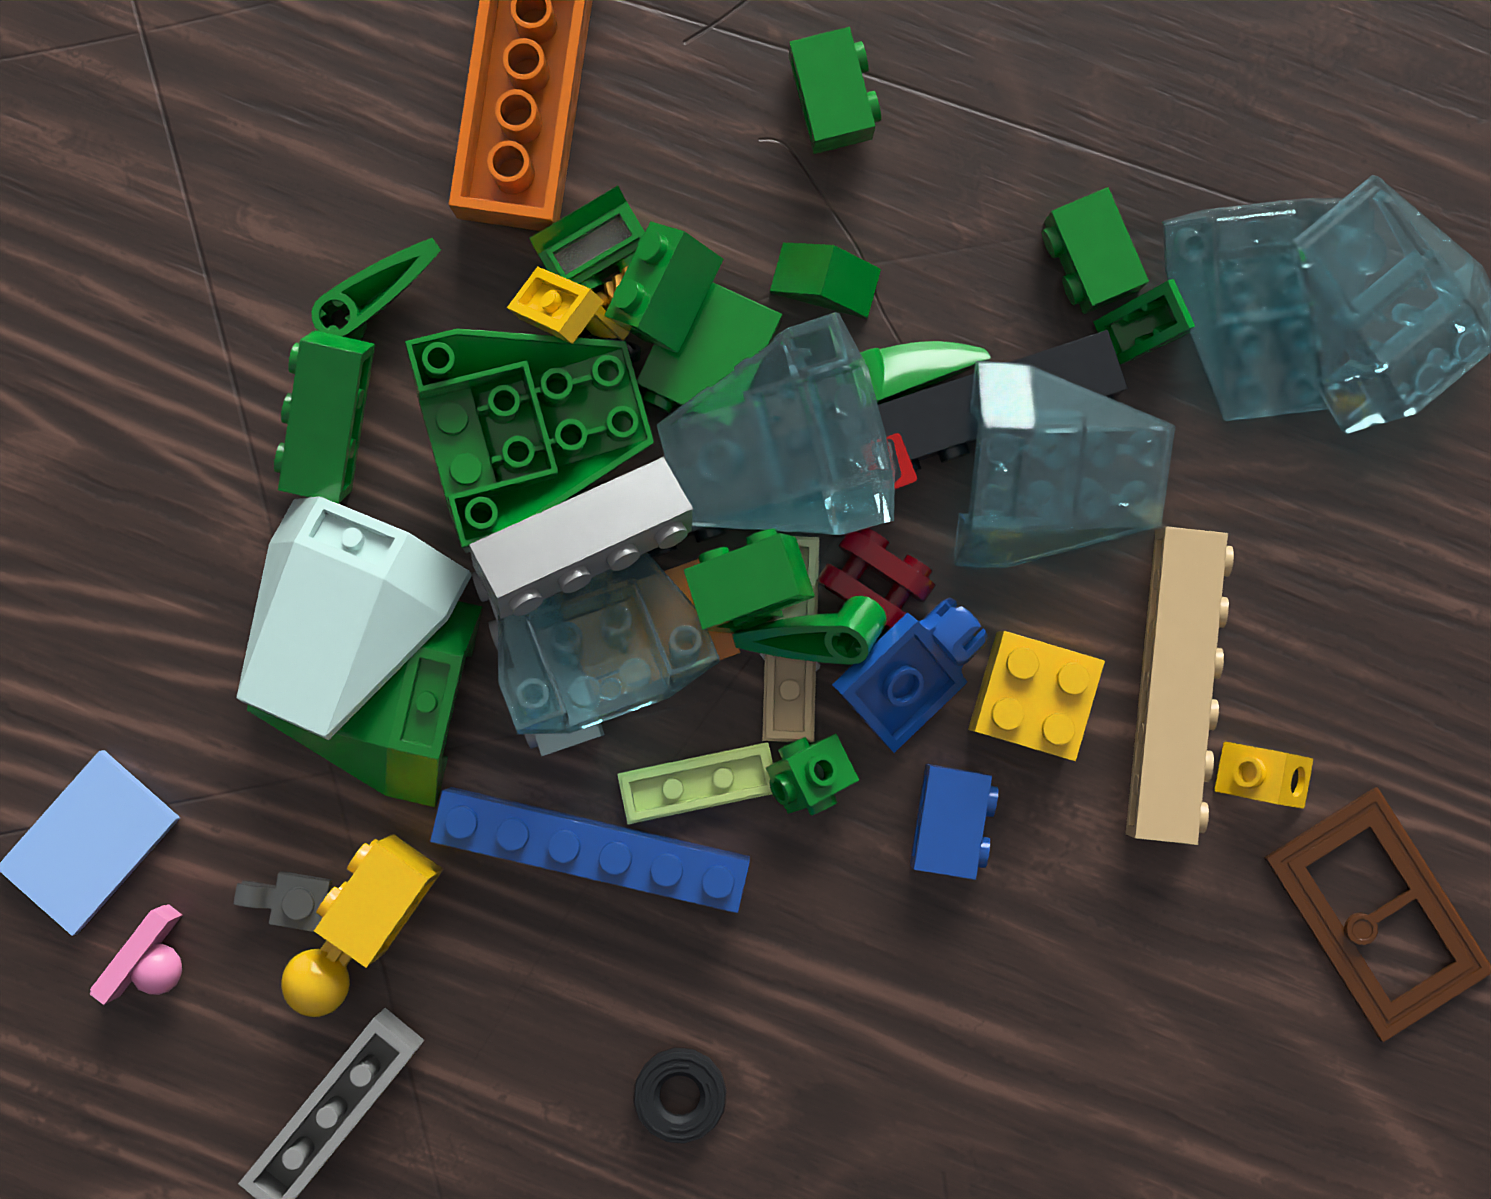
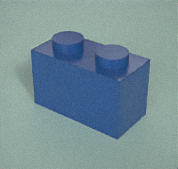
M925 764L910 866L914 870L976 880L978 868H986L990 852V838L983 837L986 816L994 817L998 801V787L991 786V775Z

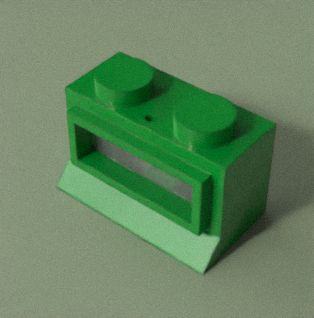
M617 185L531 236L529 240L547 271L585 286L594 293H597L604 286L601 280L618 270L622 273L621 270L629 266L645 231Z

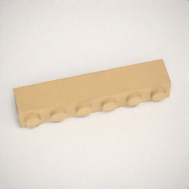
M1163 527L1155 530L1126 835L1133 838L1198 845L1199 833L1204 834L1207 829L1209 809L1208 804L1202 802L1204 782L1211 780L1214 766L1213 752L1207 751L1209 730H1215L1219 715L1218 701L1212 699L1214 679L1221 677L1224 663L1223 649L1217 648L1219 627H1225L1229 611L1228 598L1222 597L1224 576H1230L1234 560L1233 547L1227 546L1228 533L1176 527Z

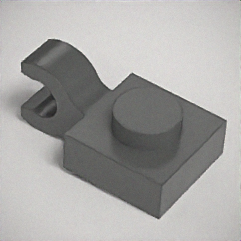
M281 871L278 873L276 886L243 880L242 883H237L233 904L251 908L271 909L270 925L314 932V929L323 918L316 911L331 891L332 879Z

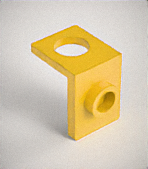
M1225 741L1222 747L1215 791L1304 809L1313 758ZM1297 769L1298 782L1294 792L1292 793L1291 781L1293 774Z

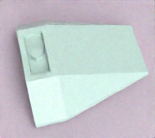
M320 496L294 499L269 543L236 698L241 702L329 740L448 621L472 576L471 572L409 532Z

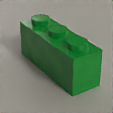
M314 330L301 338L299 343L296 342L293 345L288 363L289 373L295 374L292 393L286 395L281 411V422L287 424L285 443L281 442L279 444L274 459V472L280 473L279 491L305 497L320 496L337 504L352 491L375 344Z

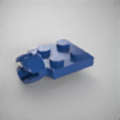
M952 598L941 601L921 621H918L907 612L874 644L864 661L859 664H853L832 684L893 753L968 683L963 677L962 667L986 645L989 639L984 628L974 637V633L981 627L979 621L966 608L962 606L955 608L958 604Z

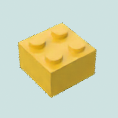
M996 632L968 730L1076 761L1105 661L1011 632Z

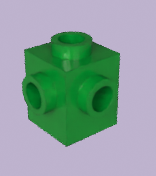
M837 734L809 744L806 736L780 748L778 752L782 759L765 767L770 777L771 792L775 799L781 805H784L788 814L805 808L810 816L817 814L838 803L834 795L835 793L859 781Z

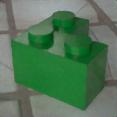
M776 529L763 530L746 537L747 546L729 552L728 547L707 551L698 556L699 564L684 569L702 630L735 633L782 618L784 616L781 609L814 598L815 594L796 537L782 533L777 534Z

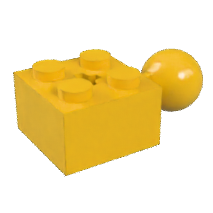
M395 834L379 841L374 839L369 845L364 843L347 866V870L353 873L352 877L339 888L334 887L316 911L323 918L314 929V932L326 939L325 943L320 949H310L297 954L285 967L281 980L282 993L287 1004L297 1013L308 1017H320L335 1011L343 1003L349 991L350 978L346 966L353 958L367 968L384 955L444 870Z

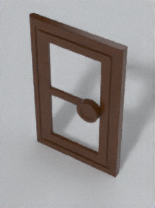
M1378 787L1371 789L1264 857L1380 1041L1385 1042L1491 974V964ZM1370 827L1409 889L1369 915L1364 913L1352 914L1348 917L1343 927L1306 867ZM1416 899L1455 961L1395 1000L1390 1001L1354 943L1367 945L1373 942L1378 934L1377 923Z

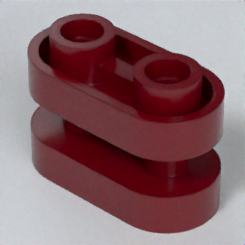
M866 526L862 528L860 533L849 529L838 546L850 556L841 570L827 563L816 579V582L844 602L854 596H865L875 600L884 609L887 623L884 628L890 630L906 614L901 609L910 596L923 603L926 601L936 586L929 579L932 570L908 554L902 561L886 550L890 543L888 540ZM867 568L892 584L885 598L859 582Z

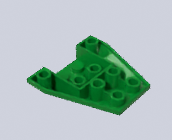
M458 328L405 341L420 410L446 504L461 548L469 547L471 543L568 500L654 443L626 341L577 338L571 344L556 336Z
M458 601L448 621L329 740L253 706L248 705L247 711L381 794L437 807L448 756L443 755L465 659L466 657H472L484 607Z

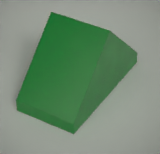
M783 242L770 293L868 319L881 269L835 245Z
M1174 279L1160 284L1093 321L1098 333L1108 330L1119 365L1182 338L1195 327Z

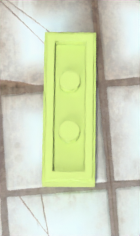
M764 742L618 773L627 824L771 795L770 777L765 767L773 764L769 743Z

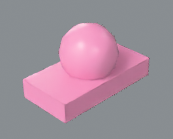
M169 904L151 910L91 987L90 995L105 1005L119 998L131 982L135 984L138 990L154 995L169 992L175 987L182 974L181 958L174 948L161 943L182 917V914Z

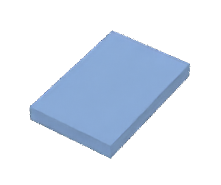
M105 750L99 751L0 862V872L70 935L74 936L86 926L178 822L180 817Z

